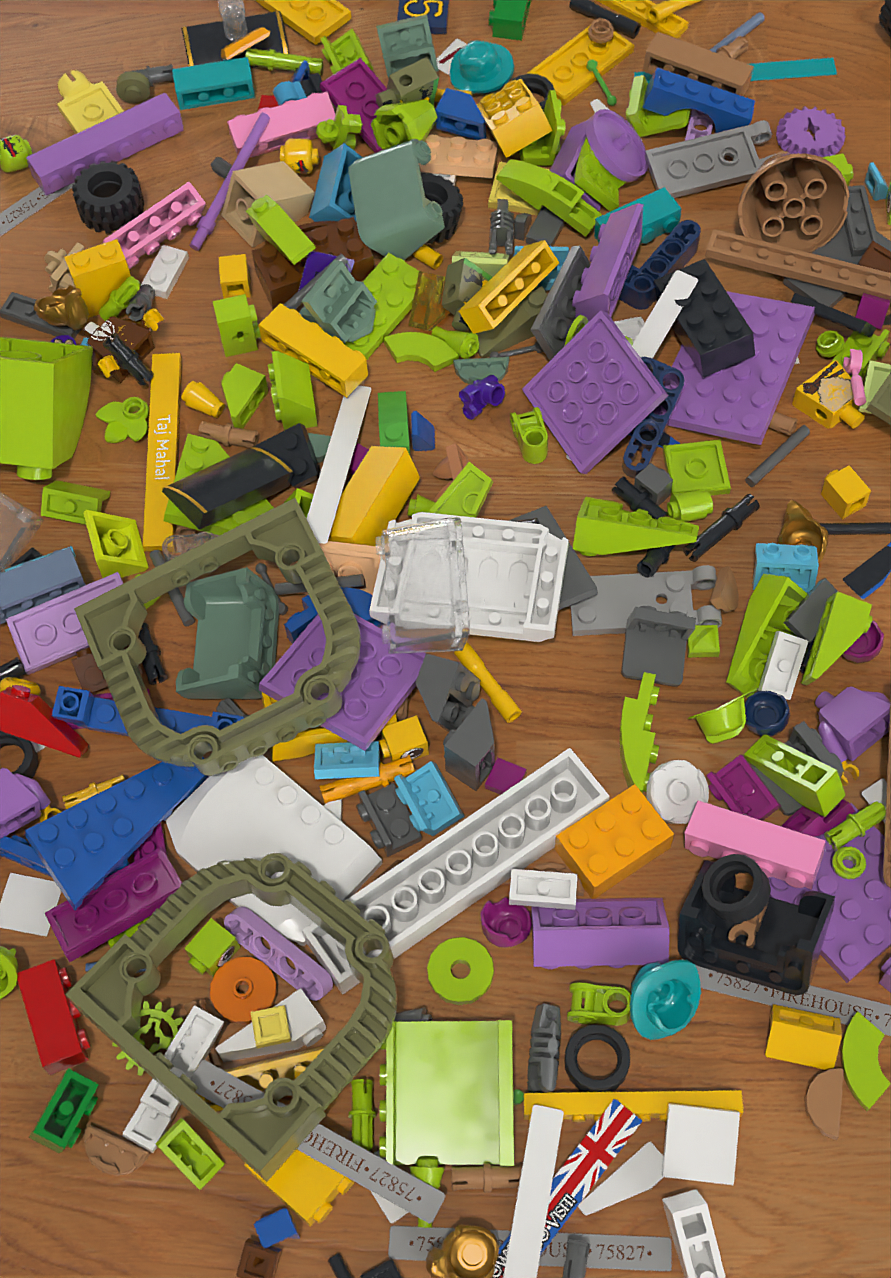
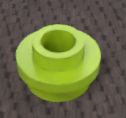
M829 330L823 332L818 337L816 349L819 355L832 357L844 349L845 341L838 332Z
M842 847L835 852L832 858V867L840 877L856 879L863 874L866 868V859L857 848ZM850 860L854 864V867H845L843 865V861Z

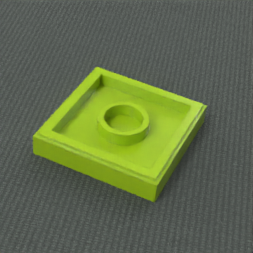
M721 440L663 446L666 472L673 479L671 496L698 489L702 492L708 491L711 496L730 494L731 486Z

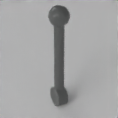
M537 341L533 346L501 353L493 351L490 353L489 358L509 357L531 351L542 353L544 351Z
M258 563L255 567L256 572L261 574L263 580L274 589L266 573L267 566L264 563ZM279 599V615H285L288 607Z

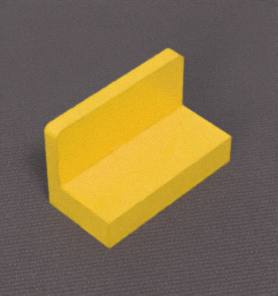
M773 1004L765 1055L769 1058L819 1069H834L842 1038L841 1019Z

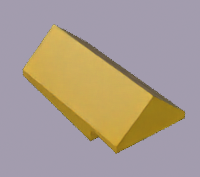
M370 447L341 494L328 541L380 547L386 537L389 521L396 520L420 479L407 448Z

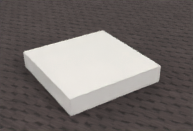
M668 1103L662 1176L734 1185L740 1112Z

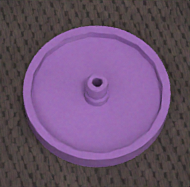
M601 109L587 120L586 135L589 145L599 162L612 175L620 180L633 182L647 171L645 147L636 131L623 117L611 110Z

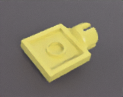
M77 70L70 71L76 81L72 82L65 73L58 82L59 93L64 98L61 102L57 103L58 109L76 134L124 112L103 82L92 84L83 73Z

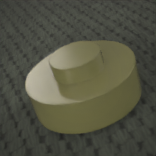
M125 72L117 78L116 93L125 102L142 103L150 95V82L141 73Z

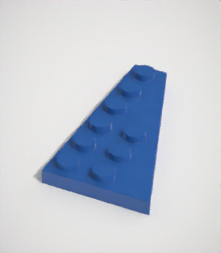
M160 762L26 829L25 835L75 911L83 903V899L93 889L96 890L104 882V878L115 867H119L153 833V829L162 820L165 821L172 814V810L183 799H187L209 776L200 773L195 766L181 767Z

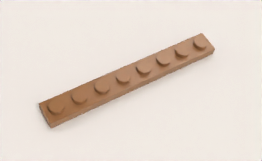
M713 229L706 249L705 257L860 296L866 293L891 300V273L716 229Z

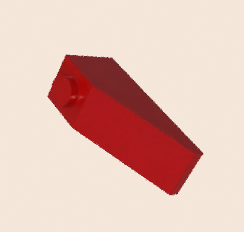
M12 685V687L9 686L0 692V731L78 758L88 751L89 744L65 721L53 718V709L42 698L30 693L31 690L21 685Z

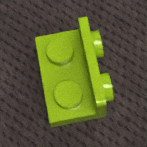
M884 329L880 336L873 334L872 337H867L853 331L845 342L844 349L835 356L832 362L837 360L843 367L844 357L850 358V349L861 350L863 361L858 375L863 380L866 376L869 361H876L878 357L883 358L890 347V343L887 342L890 331Z

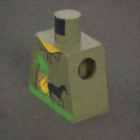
M427 57L392 73L388 79L387 90L376 94L377 104L380 108L384 105L414 100H427L434 105L439 76Z
M466 258L448 265L442 298L443 308L454 314L452 327L459 331L468 330V325L458 311L492 278L491 275Z

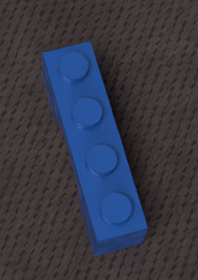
M656 67L646 88L642 108L665 116L680 109L699 110L713 120L716 133L749 125L752 121L755 100Z

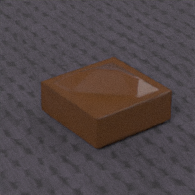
M248 1238L244 1244L236 1277L274 1278L282 1249L274 1246L264 1248L261 1242Z

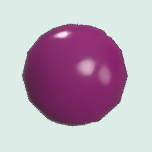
M872 620L869 630L863 633L842 656L855 663L869 662L878 656L883 647L884 633H882L878 624Z
M506 897L496 903L487 901L480 912L483 934L490 943L498 947L507 948L524 942L530 934L532 928L530 912L524 906L509 905V899Z

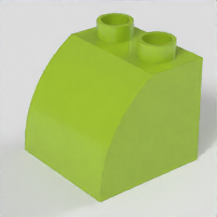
M0 337V463L17 465L18 477L30 480L49 479L52 477V469L73 457L81 435L88 404L93 346Z

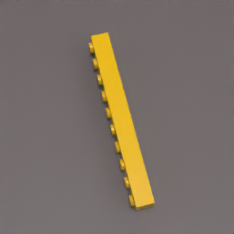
M742 1090L524 1093V1120H529V1122L534 1105L562 1110L564 1113L563 1119H572V1122H585V1119H594V1122H597L614 1099L634 1113L642 1122L651 1121V1118H659V1121L667 1122L668 1103L739 1111L740 1117L743 1114Z

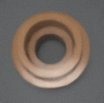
M606 19L594 20L588 29L589 38L597 43L610 41L614 34L611 23Z

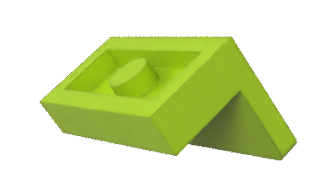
M54 481L43 487L41 516L86 525L85 510L101 512L102 502L110 497V491L64 481Z

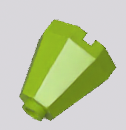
M414 100L384 105L376 110L375 115L377 117L372 120L371 127L378 146L384 150L413 139L424 141L436 122L437 114L435 107L427 100Z

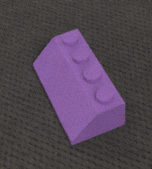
M637 203L611 213L607 224L601 225L598 236L600 242L598 246L594 245L590 254L591 265L589 268L584 269L581 277L582 288L580 291L576 290L573 297L572 307H575V319L579 315L587 317L589 322L600 310L607 312L612 317L642 239L643 204Z
M662 898L576 899L575 910L531 906L534 967L555 969L559 966H575L586 969L592 966L608 965L612 968H622L626 965L644 966L645 964L657 961L661 964L669 962V925Z

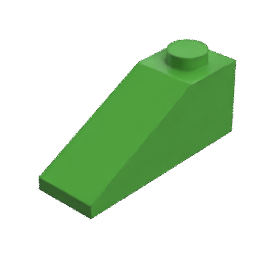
M406 391L378 393L380 446L407 448L410 455Z

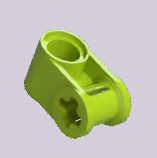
M539 407L533 408V411L518 415L515 412L510 413L511 428L524 460L532 464L543 462L548 455V434Z
M582 982L569 985L572 1001L571 1011L567 1013L568 1021L578 1024L621 1026L630 1020L631 995L626 989ZM582 999H585L584 1008H582ZM619 1000L626 1005V1009L616 1013L611 1011L608 1005L612 1001Z

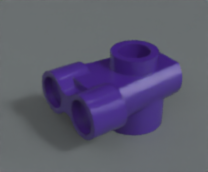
M489 375L482 380H475L473 384L467 385L459 392V397L464 403L462 411L470 420L482 413V408L487 404L499 405L505 396L504 386L498 382V378L494 375Z

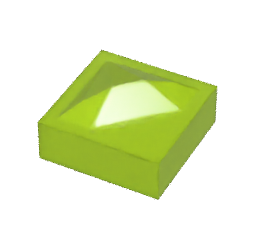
M695 625V630L687 639L688 658L719 657L718 625Z

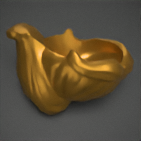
M70 284L68 288L56 289L52 296L36 300L33 307L38 317L54 326L67 325L74 330L84 328L89 316L87 305L81 298L82 291L79 288H73Z
M791 500L787 504V512L784 515V523L777 543L817 547L818 563H820L827 549L828 531L817 520H813L808 509Z
M458 1225L443 1240L441 1248L433 1247L428 1251L426 1257L427 1272L432 1278H493L499 1252L496 1236L490 1230L480 1226Z

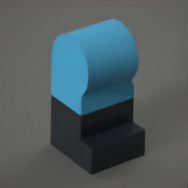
M319 73L310 74L308 80L296 81L294 83L285 81L278 84L273 90L278 106L289 100L297 101L307 98L313 93H323L320 89L322 79Z

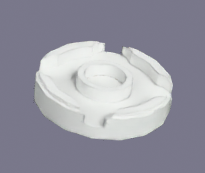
M672 760L659 765L651 773L647 783V800L661 818L669 824L689 823L697 801L708 803L709 787L704 774L686 760Z

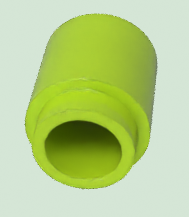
M700 489L671 496L670 502L667 503V512L670 518L690 522L706 518L708 514H712L713 501L708 491L702 492Z

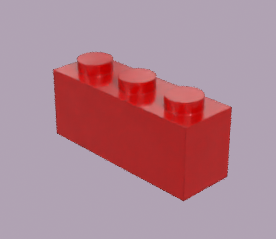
M53 959L18 972L17 981L42 1068L49 1075H53L89 1061L86 1049L91 1048L90 1040L85 1028L80 1030L77 1018L81 1017L82 1014L65 995L68 992V987L72 986V980L67 968H61L56 960Z

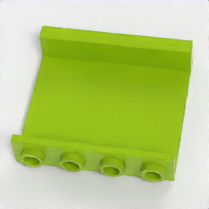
M512 1020L394 1021L389 1035L380 1050H386V1064H380V1086H386V1100H380V1122H386V1136H380V1158H386V1161L392 1165H417V1159L438 1160V1165H480L490 1163L500 1164V1166H514Z

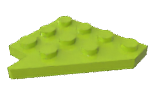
M188 434L174 482L225 460L230 456L217 441ZM265 498L200 531L220 536L274 509V507ZM169 499L163 521L199 530Z

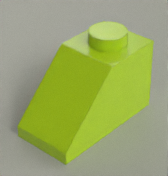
M236 363L230 372L225 373L221 385L232 424L235 428L243 429L268 394V387L265 375Z

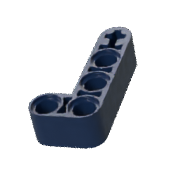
M692 220L680 222L640 269L631 265L618 300L638 310L649 308L656 301L654 280L684 268L698 251L701 233L699 224Z
M650 357L640 358L669 396L659 404V406L665 408V414L656 415L652 411L635 428L622 462L624 473L631 478H635L651 463L680 398L685 381L681 371ZM672 380L676 382L678 387L667 389L663 382ZM650 431L654 434L655 439L645 441L640 437V433ZM638 450L642 452L640 463L637 466L631 465L632 461L635 460Z

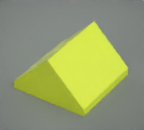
M85 510L84 517L95 560L103 578L119 572L122 578L146 571L149 568L135 519Z

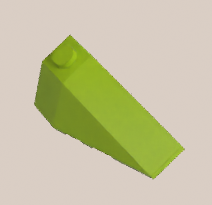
M585 497L577 516L573 549L580 551L581 554L586 556H595L597 554L605 555L694 543L697 541L699 526L670 517H660L658 520L653 519L648 514V511L638 509L636 512L622 510L623 504Z
M763 573L749 599L726 681L742 695L755 688H759L776 631L796 636L783 622L808 594L789 577Z

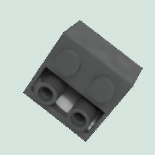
M426 653L415 683L432 720L450 732L452 729H458L463 722L462 717L472 705L473 701L478 698L481 680L460 662Z
M481 698L476 706L471 705L462 717L463 722L457 730L452 729L443 741L446 772L475 791L478 790L489 776L495 764L494 737L488 704L483 698Z

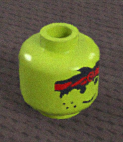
M19 135L0 138V168L6 173L27 168L28 162L26 157L32 155L29 142L26 139H22Z

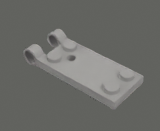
M763 120L751 125L646 150L645 159L656 191L665 187L671 196L676 198L749 180L767 159L776 154L762 159L758 158L754 144H762L772 137L769 123ZM729 155L733 158V161H726L724 157Z
M709 565L696 567L692 571L656 572L649 578L642 576L640 573L590 576L597 586L598 594L570 605L573 636L625 633L628 617L635 607L652 606L657 611L667 613L672 611L683 612L689 617L696 618L695 625H718V628L722 625L721 609L717 610L713 605L700 607L698 610H693L691 589L709 590L715 587L717 580L716 569ZM665 597L667 602L659 604L656 602V598Z

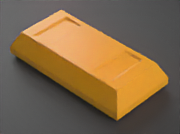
M263 27L257 28L221 49V58L229 60L270 36V32Z

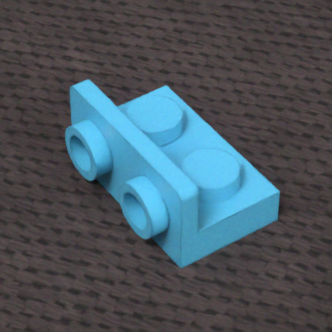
M775 543L756 544V562L752 581L753 590H755L763 573L789 577L806 593H809L814 588L819 567L817 547Z
M373 741L366 751L350 742L315 744V779L379 776V741Z

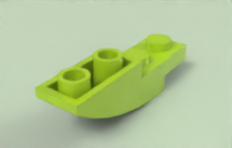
M510 159L495 178L538 211L544 205L585 237L594 227L595 218L602 216L599 211L581 199L585 193L583 190L563 177L539 166Z
M647 672L643 673L638 698L625 697L619 738L620 758L627 786L629 788L635 784L642 793L643 791L647 792V783L651 773H647L649 763L656 764L659 745L654 744L656 733L650 732L653 715L648 714L650 704L656 705L660 687L654 686L656 674Z

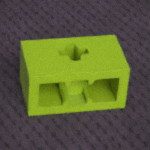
M246 294L213 301L225 357L257 351L256 339L261 338L258 323L255 322L258 320L254 304L248 305Z

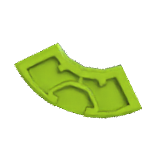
M402 332L384 337V344L396 363L419 361L428 365L436 372L453 364V360H459V355L445 341L429 334Z
M857 1011L849 1022L841 1044L842 1065L845 1081L851 1093L859 1104L868 1111L891 1083L882 1073L878 1062V1049L885 1034Z

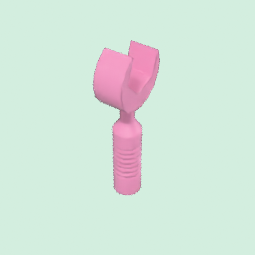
M850 349V358L844 357L843 368L849 375H852L850 382L854 402L856 405L861 406L866 403L862 377L858 375L862 367L863 355L861 350Z

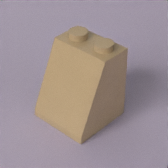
M284 161L236 170L232 172L221 215L251 247H255L266 241L245 212L255 200L268 195L295 223L308 215L315 192Z

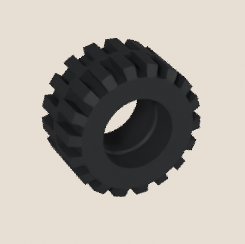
M100 161V164L97 165L93 163L89 165L88 169L80 171L81 176H76L74 179L75 184L72 185V194L80 219L89 229L94 228L95 232L101 233L105 231L106 234L112 233V231L119 230L144 211V199L138 177L135 175L134 170L127 168V165L124 163L117 164V161H111L110 163Z
M421 172L425 198L439 204L443 211L442 217L445 227L427 241V244H433L435 241L441 243L444 242V239H450L452 234L456 232L463 206V195L460 194V189L457 186H453L452 181L445 180L443 176H435L433 173L423 174Z

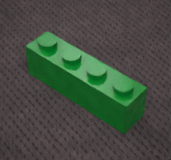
M493 0V8L495 10H490L488 25L492 26L493 37L522 41L532 0Z

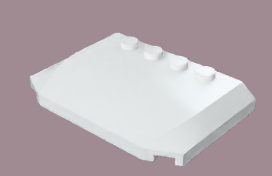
M426 512L411 515L412 519L396 523V520L389 521L369 610L370 617L391 626L534 642L554 638L569 547L568 539L564 537L562 540L550 534L549 529L541 524Z
M263 755L251 757L239 763L231 771L209 776L165 820L178 856L196 872L224 860L228 862L244 861V858H252L261 861L268 854L280 853L294 863L297 861L302 862L311 871L312 878L317 882L321 880L326 881L335 890V896L344 902L353 896L382 865V859L369 844ZM277 872L271 878H278L283 872ZM246 894L228 900L236 908L246 907L286 939L297 942L298 945L302 946L307 944L302 930L313 923V921L292 904L270 906L262 902L254 894Z

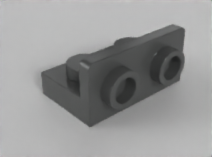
M394 783L369 795H366L364 790L359 792L360 803L356 805L362 821L366 822L369 820L373 828L370 836L377 849L383 848L387 857L422 841L420 832L416 830L409 818L410 813L407 807L396 794Z

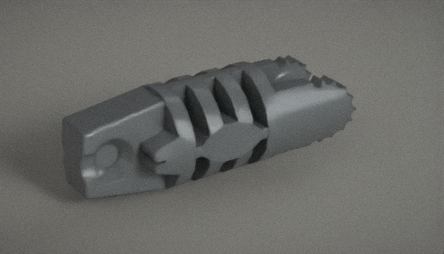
M498 199L497 210L490 213V254H495L497 245L505 246L506 255H512L514 213L508 211V199Z
M540 1004L536 1006L531 1028L532 1038L530 1039L531 1048L529 1049L530 1058L528 1059L527 1074L529 1093H543V1090L544 1092H552L557 1084L559 1066L557 1059L560 1053L558 1051L560 1049L559 1039H561L560 1008L549 1004Z

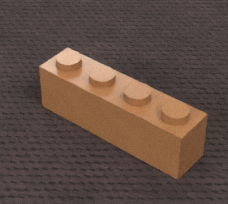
M657 32L646 50L643 72L653 75L656 67L744 96L750 85L754 66Z

